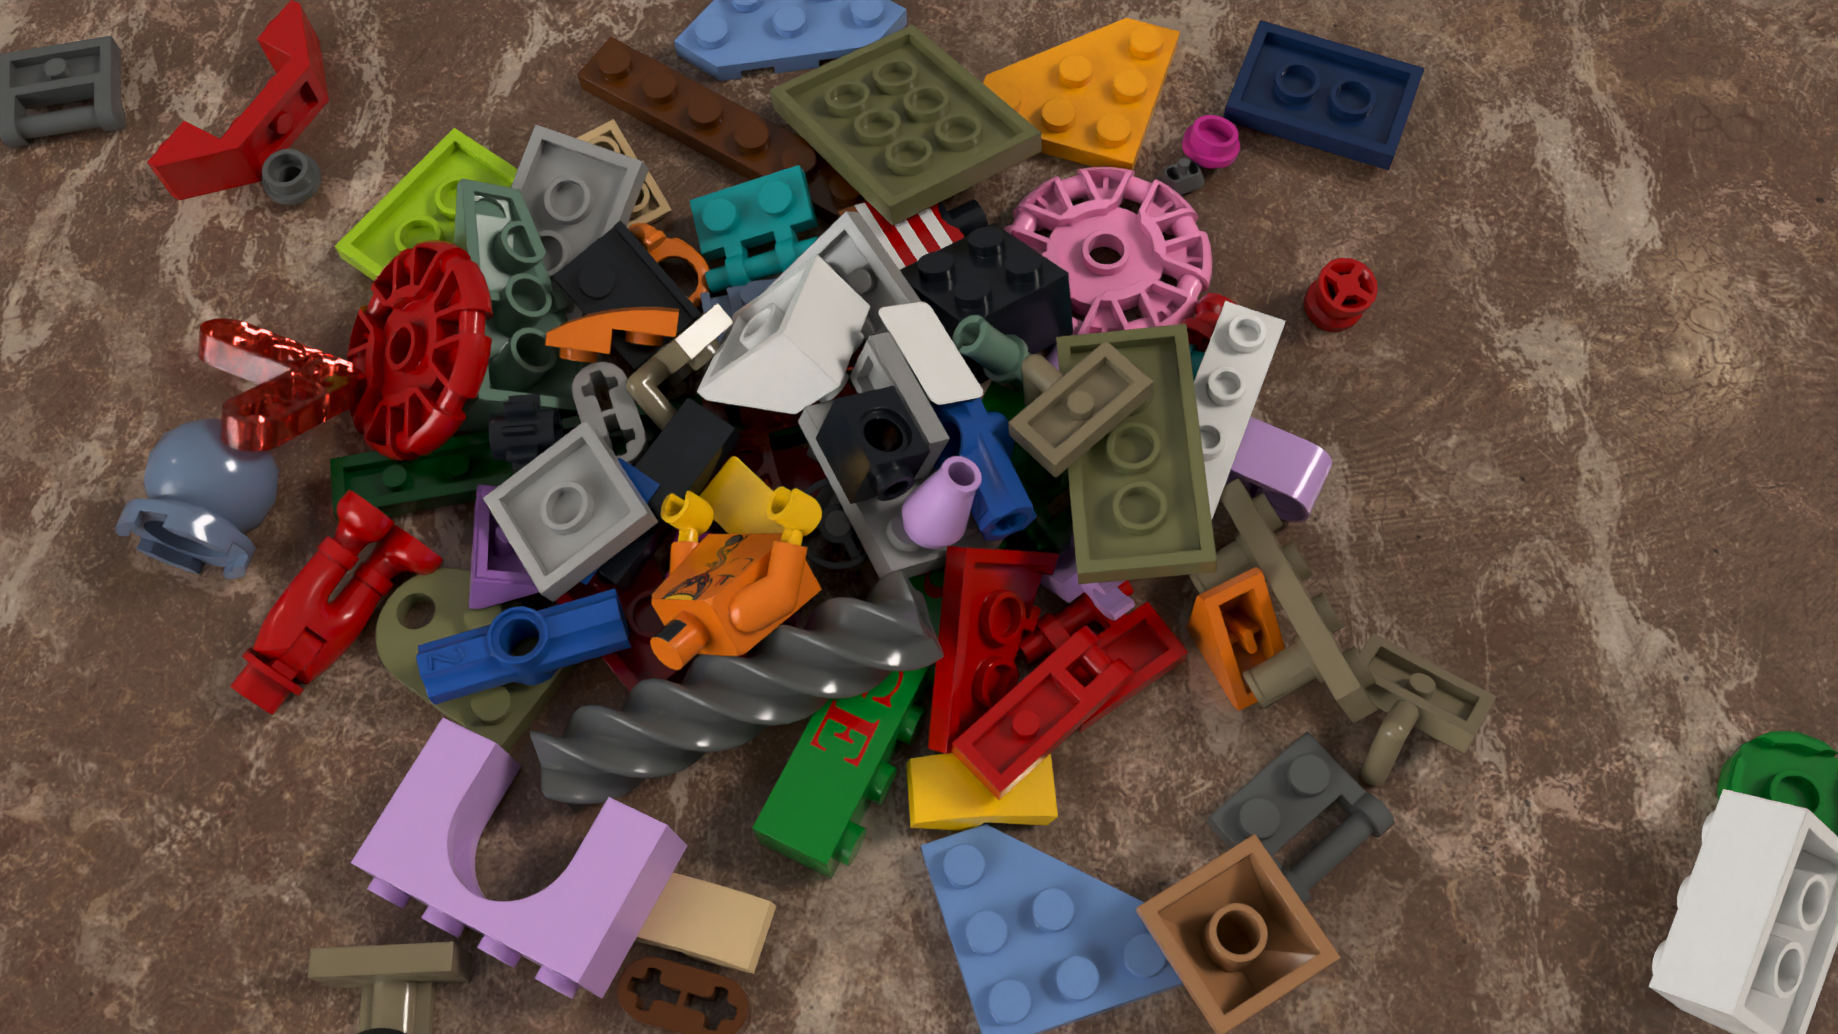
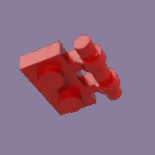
M1128 580L1118 586L1119 590L1126 596H1131L1134 593ZM1082 593L1078 596L1079 600L1055 616L1048 612L1040 617L1034 632H1029L1022 637L1017 653L1029 665L1046 652L1051 655L1080 628L1095 621L1105 629L1097 635L1101 639L1099 647L1113 661L1121 658L1135 672L1132 680L1118 695L1102 705L1077 728L1079 733L1186 660L1188 651L1148 601L1128 615L1123 614L1113 621L1098 610L1086 593ZM1081 666L1069 672L1084 687L1094 680Z

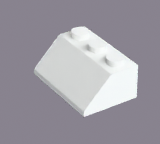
M1723 789L1715 811L1711 812L1704 822L1701 836L1702 846L1692 873L1683 880L1677 896L1678 910L1668 937L1658 946L1654 954L1652 963L1653 976L1649 987L1681 1010L1732 1034H1806L1838 944V836L1807 808Z

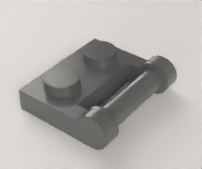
M112 36L0 54V137L8 148L27 146L31 143V139L99 127L105 132L125 129L126 116L121 104V49ZM94 98V105L26 116V109Z
M1307 731L1212 813L1206 824L1229 849L1256 834L1305 905L1311 900L1309 891L1368 837L1379 838L1394 825L1395 821L1389 809L1377 797L1367 793ZM1335 801L1350 815L1290 870L1283 867L1273 857Z

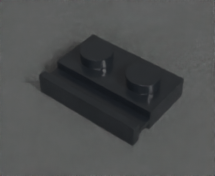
M621 220L553 276V280L584 315L627 307L679 309L676 335L701 315L700 311ZM615 329L613 348L631 369L635 371L674 337L663 336L662 346L642 345L626 342V331Z

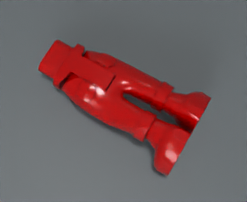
M350 489L338 501L337 516L339 524L333 539L326 536L317 546V552L271 608L260 627L253 647L248 648L242 655L248 664L230 685L237 693L271 715L275 714L291 692L297 696L301 695L304 688L300 685L299 681L309 685L327 671L347 651L365 627L382 595L385 596L394 585L391 582L393 578L402 572L429 575L435 572L436 569H439L444 562L438 554L396 526L393 520ZM376 542L373 551L365 563L362 561L349 582L332 601L328 602L329 596L346 572L350 571L359 560L358 554L368 544Z

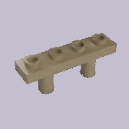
M1239 478L1225 485L1220 499L1239 531L1234 534L1237 540L1216 552V572L1190 574L1189 576L1201 594L1257 567L1262 570L1264 577L1267 579L1295 628L1297 635L1293 636L1295 641L1293 645L1243 672L1244 678L1256 699L1265 709L1274 702L1318 679L1321 684L1326 682L1335 700L1353 723L1377 711L1378 709L1365 689L1376 682L1373 674L1355 646L1343 652L1333 633L1344 628L1323 592L1312 598L1302 581L1313 574L1293 541L1282 547L1273 531L1283 526V523L1263 492L1252 498Z

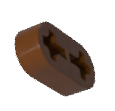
M644 957L633 961L627 966L618 980L617 997L619 1005L630 1018L644 1026L672 1034H744L751 1022L752 1007L748 995L736 981L723 975L659 957ZM654 973H661L660 983L669 991L680 994L677 1004L654 1000L650 1005L649 1011L642 1010L643 1000L634 993L637 983H649ZM720 992H728L727 1002L737 1010L736 1016L733 1021L722 1019L718 1024L717 1030H709L710 1019L702 1012L690 1009L692 999L697 998L707 1002H715Z

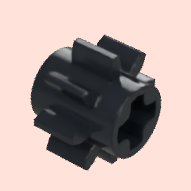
M540 394L509 396L508 402L503 403L504 412L492 413L489 418V441L493 457L496 461L506 460L507 462H512L513 474L564 437L559 410L557 408H541Z

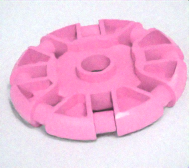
M1089 167L1077 169L1075 176L1063 180L1055 176L1043 182L1029 192L1013 210L1012 213L1015 220L1012 225L1004 227L1003 230L1069 273L1071 308L1077 314L1086 316L1084 321L1072 317V335L1177 325L1183 320L1194 316L1196 304L1199 302L1197 298L1200 293L1208 290L1211 281L1213 263L1211 245L1208 234L1204 231H1199L1196 225L1198 214L1179 193L1157 179L1151 183L1134 177L1135 171L1115 167ZM1083 198L1084 202L1073 206L1071 201ZM1125 199L1142 204L1138 214L1119 206L1124 203ZM1044 228L1053 231L1050 238L1034 232L1041 231ZM1162 232H1165L1167 235H1175L1176 238L1165 241ZM1099 247H1109L1117 251L1121 259L1113 264H1101L1093 260L1089 253ZM1162 274L1176 278L1177 286L1162 282ZM1138 305L1143 318L1127 322L1123 311Z

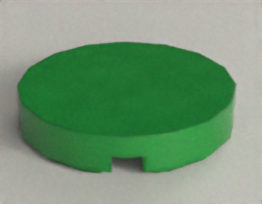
M1770 731L1739 746L1722 765L1717 785L1718 800L1723 789L1807 808L1838 836V759L1835 757L1838 752L1824 741L1797 731Z

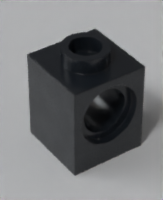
M894 386L834 399L815 438L850 504L878 498L880 501H889L900 497L912 488L915 483L914 478L930 453L927 444Z

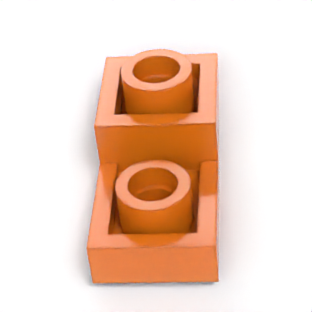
M627 307L587 314L550 329L546 333L545 345L560 347L559 358L592 363L597 362L598 353L610 354L613 347L615 329L626 331V342L662 346L663 336L676 337L679 309Z

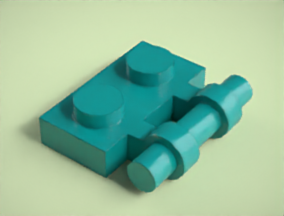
M800 165L689 200L701 254L708 261L726 256L724 266L705 272L706 282L712 294L727 290L729 287L743 286L752 281L784 272L818 239L816 236L798 242L796 234L818 227L806 174ZM776 240L774 250L749 257L747 249Z

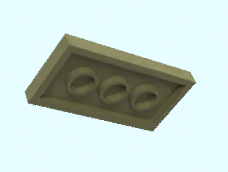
M1177 324L1056 337L1059 371L1063 375L1106 340L1154 381L1153 395L1068 467L1078 584L1216 572L1217 558L1187 325Z

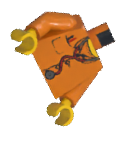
M778 487L768 501L767 516L772 521L785 527L783 533L708 534L698 543V536H701L708 530L714 519V511L710 504L690 490L686 492L685 500L673 493L666 496L661 506V517L665 522L679 530L678 542L671 544L669 576L652 594L651 604L664 627L650 641L654 654L664 665L674 670H680L696 654L737 657L747 653L821 590L817 579L806 561L808 547L801 546L803 536L810 534L818 526L822 517L821 507L813 497L797 488L790 491L785 487Z

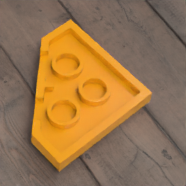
M1124 18L987 74L983 84L1041 132L1042 152L1040 153L1091 167H1115L1133 170L1175 55L1180 31Z

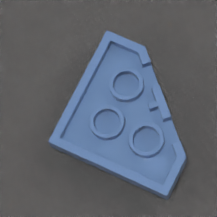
M713 0L675 39L674 43L677 56L719 81L742 78L741 71L774 67L775 74L819 67V60L842 57L903 29L907 25V9L891 0Z
M987 824L921 845V853L981 1034H1043L1184 985L1135 911L1138 906L1145 902Z

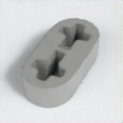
M608 362L591 363L577 373L572 383V395L580 421L582 423L587 420L598 429L614 455L609 431L620 428L627 442V453L615 457L617 459L620 457L635 467L650 445L636 402L626 389L627 377L623 370L615 364ZM601 385H607L613 405L612 409L606 411L601 410L596 398L595 388Z

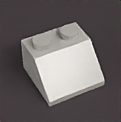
M815 255L733 314L731 319L734 323L726 329L697 392L708 401L789 414H797L817 400L821 403L832 400L848 381L849 375L846 373V369L852 354L863 341L864 335L861 333L870 305L819 255Z

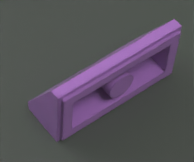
M480 484L477 486L473 516L469 609H482L539 593L483 499L498 486Z

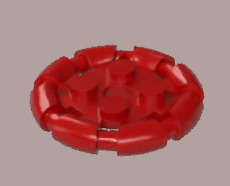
M422 241L417 243L413 249L407 248L393 257L372 283L371 290L374 294L368 305L360 307L351 333L347 360L352 363V377L346 380L347 401L351 419L356 430L363 435L364 442L373 451H377L382 456L396 461H410L418 458L419 455H428L444 445L455 434L466 419V415L462 411L468 398L473 399L478 396L490 358L492 339L485 335V321L493 318L490 291L485 276L478 264L471 261L467 251L448 241Z

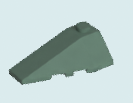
M461 178L457 184L454 244L467 251L471 261L477 263L484 274L490 291L493 318L485 321V335L492 339L486 374L477 398H468L462 409L466 419L457 431L475 433L489 431L490 415L492 413L504 412L503 403L508 402L509 396L540 394L541 408H557L561 418L578 416L572 395V383L577 373L592 362H579L559 358L560 347L545 345L546 333L550 329L568 321L565 311L569 308V304L563 290L554 289L542 260L546 254L545 248L519 189Z

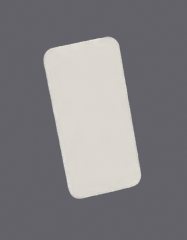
M915 302L880 308V318L933 403L943 405L980 398L983 395V389L930 305L924 302Z

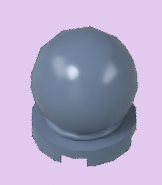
M216 418L187 421L164 433L150 451L143 487L148 499L137 498L126 503L116 525V533L119 536H129L131 532L141 537L136 548L138 551L176 568L200 574L203 564L206 563L225 567L223 575L226 579L244 577L256 548L252 541L244 534L260 527L273 508L277 495L279 469L266 441L242 423Z

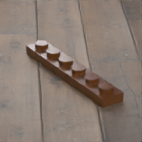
M610 37L577 74L583 90L749 180L800 165L806 174L816 216L831 225L839 219L838 211L868 202L803 138L613 37Z

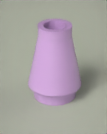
M962 456L949 457L938 471L905 498L902 505L903 526L909 538L916 544L928 549H940L952 545L962 538L966 530L975 492L982 480L981 472L974 462Z

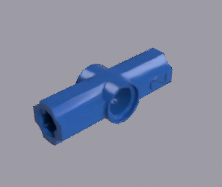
M980 398L943 405L935 404L930 400V405L950 438L933 467L939 470L944 461L949 457L962 456L974 462L981 472L982 480L975 492L971 512L984 540H1003L1017 531L1024 530L1037 516L1010 460L1014 448V439L1009 436V421L1005 415L999 412H987Z
M611 589L539 611L524 606L509 608L501 612L490 625L418 645V655H416L420 677L424 683L428 698L436 705L515 681L527 686L541 684L549 680L559 668L628 649L632 646L631 636L619 596L615 589ZM527 637H539L537 646L530 653L524 656H512L514 647L521 640Z

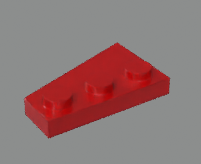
M947 546L938 637L944 657L936 661L928 749L946 754L952 753V743L1017 685L1020 674L1017 666L1014 664V660L1024 631L1034 632L1041 609L1033 605L1042 575H1053L1060 553Z

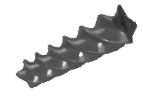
M903 569L890 572L876 583L866 601L848 597L827 599L818 605L810 615L804 629L780 624L747 653H744L742 657L700 655L689 667L681 684L659 678H648L640 681L629 693L621 711L595 704L580 707L570 718L560 738L531 730L530 737L541 764V789L547 799L566 803L577 813L585 805L604 803L608 797L612 799L622 797L635 789L645 779L665 777L683 771L696 763L706 752L725 751L744 745L757 737L768 725L790 724L805 719L818 711L830 698H848L866 693L881 684L893 671H911L932 665L943 658L944 653L932 626L922 592L914 589Z

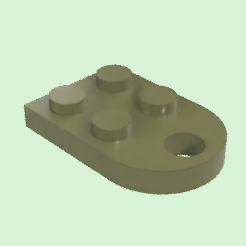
M439 568L429 575L418 574L410 578L388 598L377 621L376 646L382 663L404 687L456 724L497 743L509 753L579 663L559 668L549 680L541 684L527 686L515 681L434 705L428 698L424 683L420 677L416 655H418V645L490 625L501 612L523 605L516 600H510L482 609H469L470 571L463 569ZM421 602L435 604V614L427 625L419 629L405 627V616L411 607ZM527 637L521 640L514 647L512 656H524L530 653L537 646L539 637Z

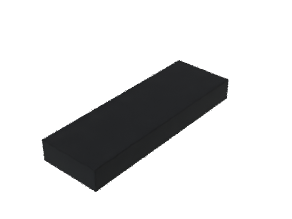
M689 397L686 399L635 466L636 469L660 484V487L647 503L658 523L601 565L597 570L599 573L626 591L674 528L661 517V506L667 495L673 493L685 500L686 492L689 490L699 495L743 437L735 427Z

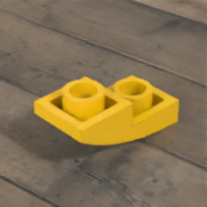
M953 753L910 758L906 763L910 828L966 831L981 826L984 822L1047 826L1058 817L1051 753L1000 800Z

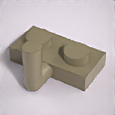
M718 303L664 345L627 379L626 389L661 431L676 414L677 410L657 386L666 380L673 388L693 371H697L713 358L720 344L716 338L734 323Z
M1106 340L1065 375L1058 371L1043 356L1039 354L1028 355L1021 365L1023 397L1026 408L1008 422L1009 436L1056 478L1153 395L1154 381Z
M1373 633L1360 651V655L1376 680L1374 684L1365 689L1375 706L1388 714L1382 722L1362 764L1360 776L1366 783L1380 786L1386 782L1400 750L1413 727L1466 753L1497 696Z

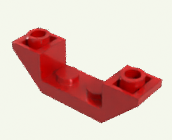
M290 0L258 36L257 41L275 70L276 75L269 79L265 88L245 111L234 119L224 135L218 138L183 121L170 137L161 143L158 150L147 161V164L171 196L178 200H184L260 182L262 180V167L266 159L276 151L288 149L329 102L320 41L300 3Z

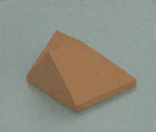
M1253 834L1141 904L1135 910L1216 1034H1226L1341 958L1256 834Z

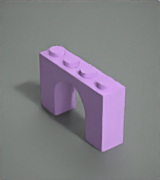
M442 717L351 863L374 877L367 890L404 909L410 898H413L428 906L421 918L450 935L459 938L465 927L483 935L477 948L497 960L515 968L522 956L540 965L541 967L534 979L571 999L574 998L579 987L603 998L688 845L667 824L608 797L572 861L552 884L542 891L520 900L501 902L486 899L479 887L475 871V855L478 841L487 822L520 770L521 765L497 743Z

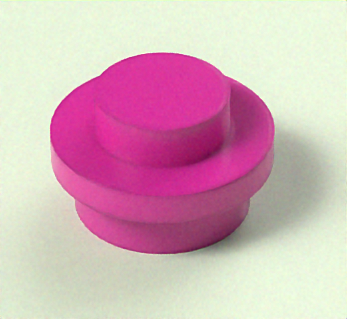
M1216 115L1201 116L1195 120L1193 125L1186 129L1182 139V149L1200 167L1207 169L1227 167L1235 162L1240 151L1238 130L1232 122Z

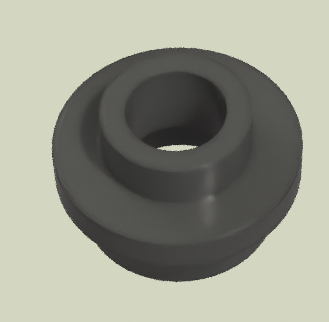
M282 149L274 152L266 159L262 167V186L267 195L279 204L295 205L308 200L318 191L322 182L321 170L315 160L296 149Z

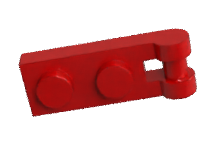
M1084 626L1075 632L952 743L951 752L998 800L1003 798L1102 705L1118 695L1134 677L1135 672L1121 658L1113 661L1099 647L1101 639L1088 626ZM1081 666L1094 680L1084 687L1069 673L1072 669Z

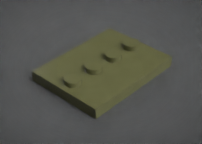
M913 24L770 89L773 109L892 226L1042 152L1041 132Z

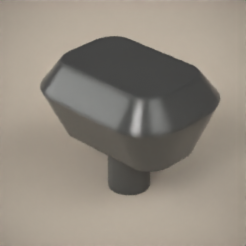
M1182 157L1178 163L1162 169L1157 175V180L1168 185L1180 195L1200 189L1205 182L1199 165L1186 157Z

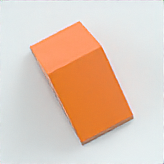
M1254 567L1197 595L1186 626L1187 631L1231 704L1238 711L1258 702L1247 684L1243 672L1285 649L1263 572L1259 568Z

